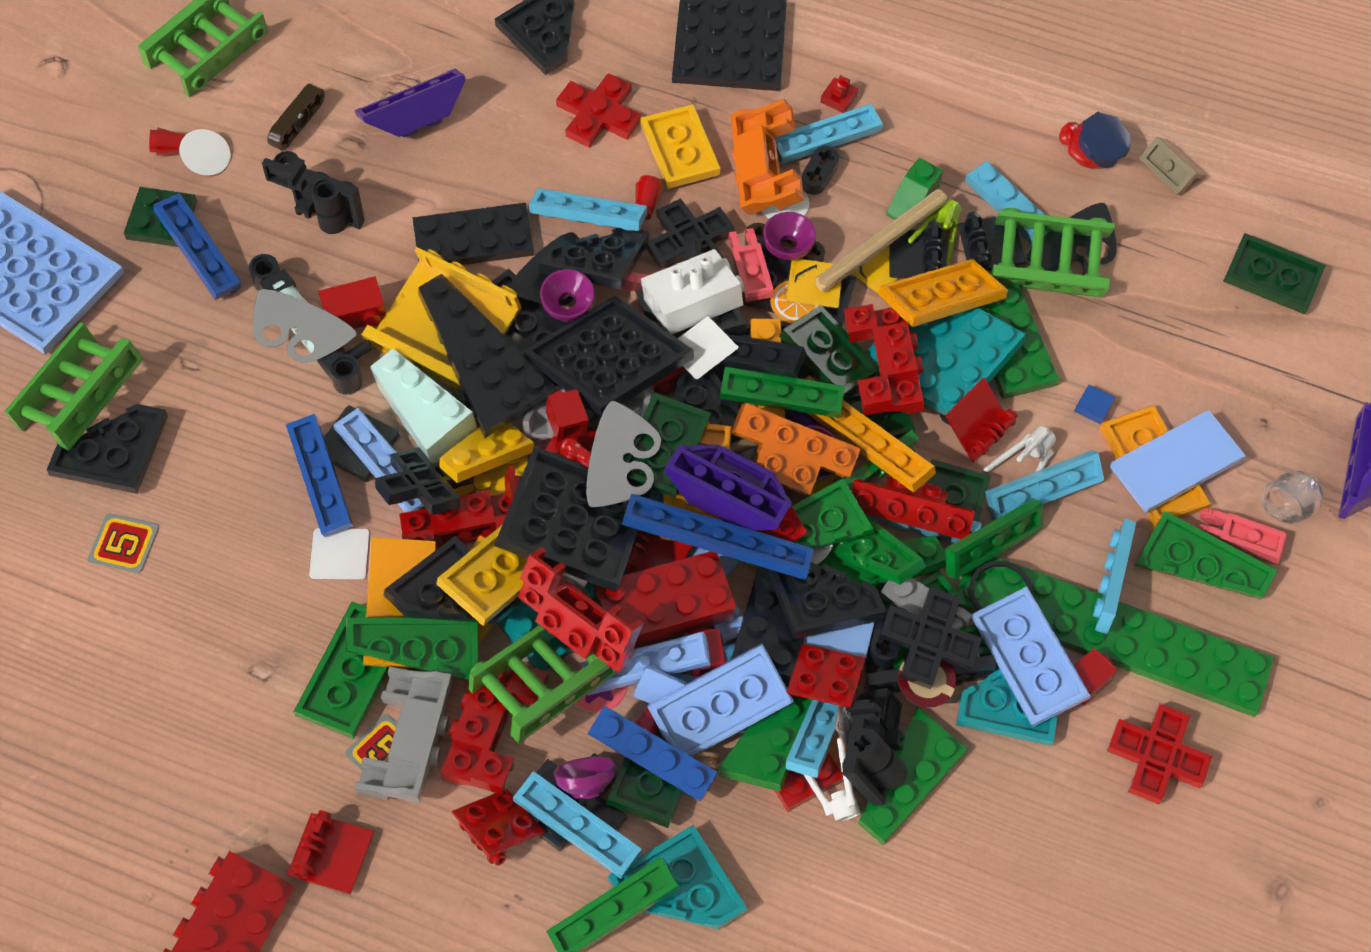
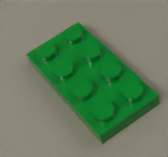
M1019 285L1006 286L1005 288L1008 290L1006 299L978 307L1026 334L1025 343L994 377L1002 399L1058 386L1060 381Z
M351 601L293 712L299 718L354 739L388 674L389 667L363 666L362 655L346 652V618H366V606Z

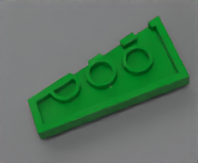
M1164 511L1134 565L1257 599L1264 597L1278 571L1167 511Z
M867 515L866 517L872 525L874 533L833 544L829 553L834 557L899 585L926 568L922 557Z
M936 535L900 540L923 558L926 567L912 578H917L946 567V554ZM830 554L817 564L821 567L823 564L842 571L847 574L846 578L859 584L867 582L876 586L878 591H881L888 582L886 578Z
M790 694L794 702L750 725L717 769L718 775L781 792L789 770L786 769V760L812 699Z

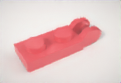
M746 229L745 237L748 243L746 246H740L736 231L729 232L731 255L736 273L742 279L745 291L742 292L744 301L750 302L772 298L774 289L761 244L757 242L754 229Z
M1207 508L1201 510L1199 517L1201 520L1214 526H1223L1222 529L1200 524L1196 526L1197 528L1246 554L1278 564L1286 541V532L1229 512L1225 514Z

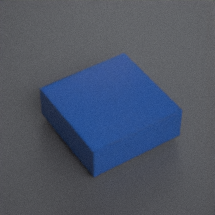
M1088 384L1074 412L1101 424L1111 408L1115 397Z

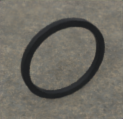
M991 561L980 566L974 572L969 584L970 600L977 611L983 609V607L975 597L974 583L980 573L991 567H1006L1018 573L1033 596V588L1028 575L1020 567L1007 561Z

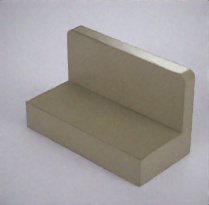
M1156 137L1139 157L1177 195H1182L1196 178L1204 179L1206 176L1198 166L1168 139Z

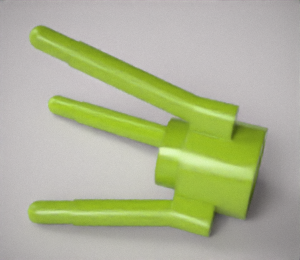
M947 199L946 204L929 215L908 239V242L913 243L925 230L928 223L936 220L943 229H951L947 246V266H950L958 223H960L958 219L962 212L960 204L954 200Z

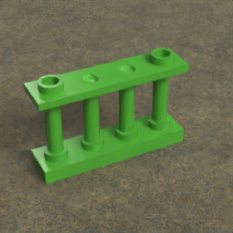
M193 0L140 43L138 49L143 64L150 69L159 62H163L181 75L180 78L185 94L191 97L256 41L261 40L268 31L264 15L260 11L251 19H248L229 6L228 0ZM219 13H222L239 25L240 28L229 36L212 24L210 20ZM202 29L221 44L209 52L190 37ZM182 45L201 60L190 69L170 53Z
M1017 208L999 210L995 219V225L1005 226L1002 260L998 265L994 264L990 272L1003 286L1018 284L1020 288L1104 298L1109 290L1110 278H1104L1099 274L1102 239L1110 237L1115 228V223H1108L1107 220L1102 218L1083 220L1024 213ZM1016 227L1034 229L1030 266L1027 268L1015 267L1016 265L1013 264ZM1045 231L1062 233L1059 270H1056V272L1046 271L1042 267ZM1074 234L1091 236L1088 273L1085 275L1073 274V271H1071Z
M79 322L4 412L21 431H24L32 420L47 426V431L60 447L70 450L144 359L132 342L125 338H121L113 349L98 344L85 324ZM89 353L103 358V361L94 371L79 366ZM70 375L85 381L75 394L60 388ZM51 398L66 403L56 417L41 411Z
M539 625L488 661L483 660L477 663L470 672L469 690L473 694L483 686H486L513 715L510 735L520 744L618 672L594 654L586 659L589 662L586 667L580 671H573L546 643L555 636ZM536 650L562 677L563 683L555 689H548L522 659ZM511 668L539 697L538 701L529 707L522 706L496 677Z

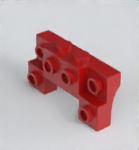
M873 304L844 309L850 343L874 339L880 376L858 380L864 415L895 411L911 414L925 411L918 375L924 374L921 356L915 357L914 351L919 350L916 333L909 332L908 322L892 307L874 311Z
M475 490L460 496V508L444 513L431 515L427 509L400 513L402 539L436 541V551L454 536L463 544L476 541L480 535L487 538L503 525L509 510L508 502H505V493L491 496L490 490Z
M542 547L531 553L520 577L524 583L518 598L538 612L535 622L584 659L594 654L618 673L626 668L632 660L635 642L644 623L638 619L632 625H629L619 618L622 607L618 604L609 611H606L566 580L559 584L566 566L563 563H559L552 568L545 563L543 558L546 550Z
M528 666L546 685L548 682V672ZM511 668L496 677L518 702L531 706L538 701L539 697ZM483 686L473 694L466 690L461 702V709L463 711L460 719H454L449 731L452 745L440 772L441 779L456 785L478 787L503 795L509 771H513L515 766L514 758L496 753L495 750L510 712L486 686Z

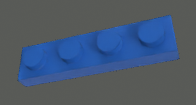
M180 193L154 204V212L215 300L241 288V281Z
M312 414L286 424L321 534L327 537L353 527L317 416Z
M605 705L587 733L700 802L703 801L718 775V772Z

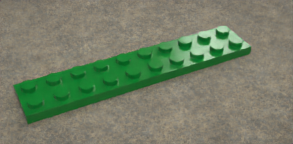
M993 557L992 559L986 561L985 563L981 564L980 566H982V565H984V564H986V563H988V562H991V561H1006V560H1003V559L998 558V557ZM1017 565L1028 575L1033 588V597L1062 647L1084 655L1095 648L1100 654L1107 655L1112 660L1114 666L1252 717L1258 714L1274 657L1122 602H1118L1116 615L1108 633L1096 631L1097 617L1092 615L1097 599H1102L1103 595ZM980 566L962 575L956 591L958 593L957 597L960 598L958 607L972 614L977 612L970 600L969 584L974 572ZM991 567L984 570L976 578L974 594L978 603L985 608L1025 588L1026 584L1018 573L1009 568Z

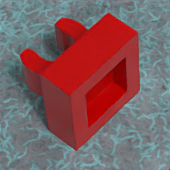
M841 75L839 79L834 77L821 95L820 103L845 113L856 98L858 88L850 85V79Z

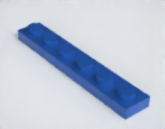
M634 494L630 496L622 525L804 580H806L809 573L814 548Z

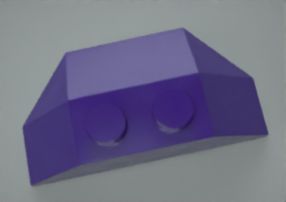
M454 68L444 74L354 111L358 118L369 125L398 137H408L414 135L417 129L426 125L435 126L441 123L443 118L450 116L466 78L463 73Z
M1365 402L1356 416L1338 516L1343 519L1371 506V403Z
M679 445L664 469L689 504L724 522L747 529H777L792 504L775 473L721 445H695L689 447L688 445Z

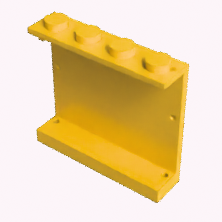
M416 247L414 251L420 260L377 329L367 325L361 335L371 343L374 349L384 354L394 349L424 374L457 390L461 386L449 363L447 352L437 337V330L433 322L430 321L419 298L418 287L443 274L504 336L522 307L517 298V293L511 288L504 285L500 288L492 284V281L483 274L477 273L475 276L467 272L468 270L458 262L452 261V263H449L433 250L428 249L426 252Z

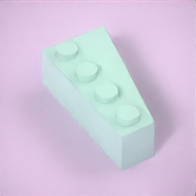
M391 349L370 366L378 389L395 414L398 415L403 426L416 442L417 447L422 450L432 463L440 462L442 455L477 429L473 412L396 350Z

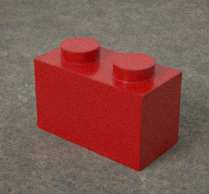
M376 276L318 291L323 310L338 317L353 329L367 325H377L386 315Z

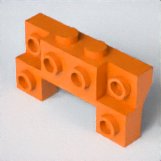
M782 99L761 108L742 109L731 114L734 145L732 156L736 163L737 173H735V181L739 189L741 209L748 215H752L771 206L782 210L804 201L801 176L794 169L780 174L776 138L795 130L792 106Z

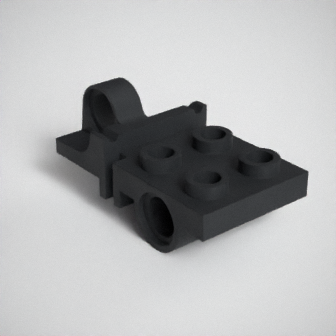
M292 151L280 152L273 160L268 158L263 160L262 166L266 180L292 189L296 203L294 208L297 215H301L303 212L305 218L309 219L312 213H316L320 229L327 234L340 233L347 225L357 229L362 227L365 218L359 189L354 184L331 178L323 172L307 169L304 164L305 160L299 158Z
M888 688L864 692L852 702L851 708L846 707V711L851 712L850 715L853 717L851 729L848 731V746L846 757L842 762V774L873 806L885 805L887 790H893L901 786L908 775L907 766L894 753V751H900L904 748L900 741L905 740V735L900 729L898 730L903 704Z

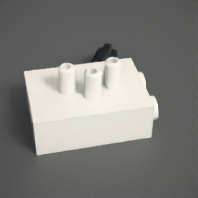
M694 237L690 238V241L685 242L683 262L641 278L645 302L664 330L671 335L698 324L705 317L711 319L743 305L742 292L745 291V287L740 276H735L732 273L728 260L726 258L722 259L715 249L701 254L702 243Z

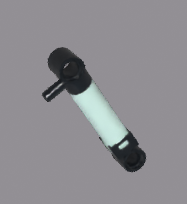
M260 254L250 261L249 271L257 291L262 289L274 290L306 302L286 270H280L275 257L269 254ZM295 327L291 328V330L297 336L300 332L299 329ZM302 340V344L311 354L314 350L313 343L308 340ZM365 340L347 352L341 347L316 361L332 380L337 392L351 395L356 393L362 386V375L357 359L372 351L373 347L368 340ZM345 373H351V374H349V375H347V376H341L342 374H345Z

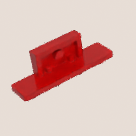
M888 476L885 487L855 479L851 489L864 514L957 539H963L970 533L975 512L945 503L948 492L942 491L939 486L924 484V486L922 485L913 493L899 481Z

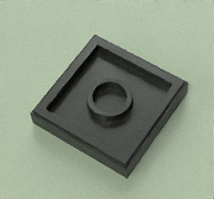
M348 405L342 412V414L339 416V418L336 420V422L344 418L346 415L354 411L356 408ZM365 414L387 442L393 446L400 437L399 431ZM333 424L324 437L333 465L367 482L372 473L336 432Z

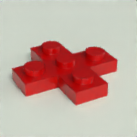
M608 73L596 90L592 91L570 80L556 99L557 107L576 115L565 129L566 137L589 148L603 129L628 140L641 122L640 113L622 105L632 91V84Z
M1159 703L1149 730L1122 719L1117 721L1107 751L1137 763L1128 790L1129 793L1159 805L1165 794L1170 777L1199 789L1202 787L1212 756L1181 744L1191 715Z

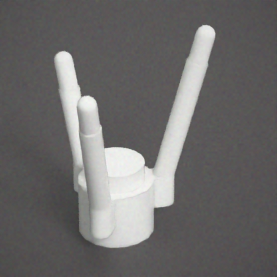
M1037 427L1031 435L1027 434L1020 442L984 468V472L991 471L1023 447L1025 449L1017 457V461L1021 462L1028 455L1035 458L1041 456L1042 458L1035 472L1044 469L1048 460L1054 454L1051 448L1056 443L1055 435L1046 427Z
M839 737L837 743L842 768L843 759L846 757V750ZM804 775L822 803L826 816L833 814L835 821L840 822L861 814L853 792L852 783L844 775L845 790L831 794L832 801L830 802L815 778Z

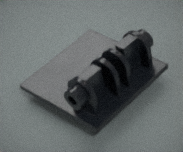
M970 212L967 214L965 222L958 223L966 261L974 259L985 270L992 269L994 264L998 265L1002 260L1005 226L995 225L996 217L982 219L977 212ZM1016 227L1013 264L1018 265L1026 263Z
M929 222L925 230L913 243H909L908 239L916 230H909L889 245V277L909 278L947 266V232L943 231L939 222Z

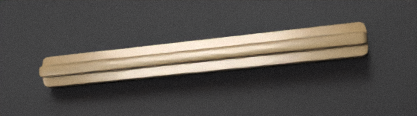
M941 189L933 191L817 276L815 281L816 287L821 292L828 291L946 204L947 195Z

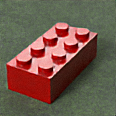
M711 551L623 575L616 592L594 585L593 598L598 605L609 611L618 604L622 607L619 618L627 624L632 625L638 619L644 623L634 648L689 633L698 628L710 627L731 621L737 608L718 553Z

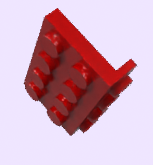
M229 851L225 859L218 856L208 873L214 877L209 887L206 889L201 886L194 897L191 905L196 907L190 920L183 917L176 928L173 936L178 938L172 951L165 948L163 952L260 951L295 885Z

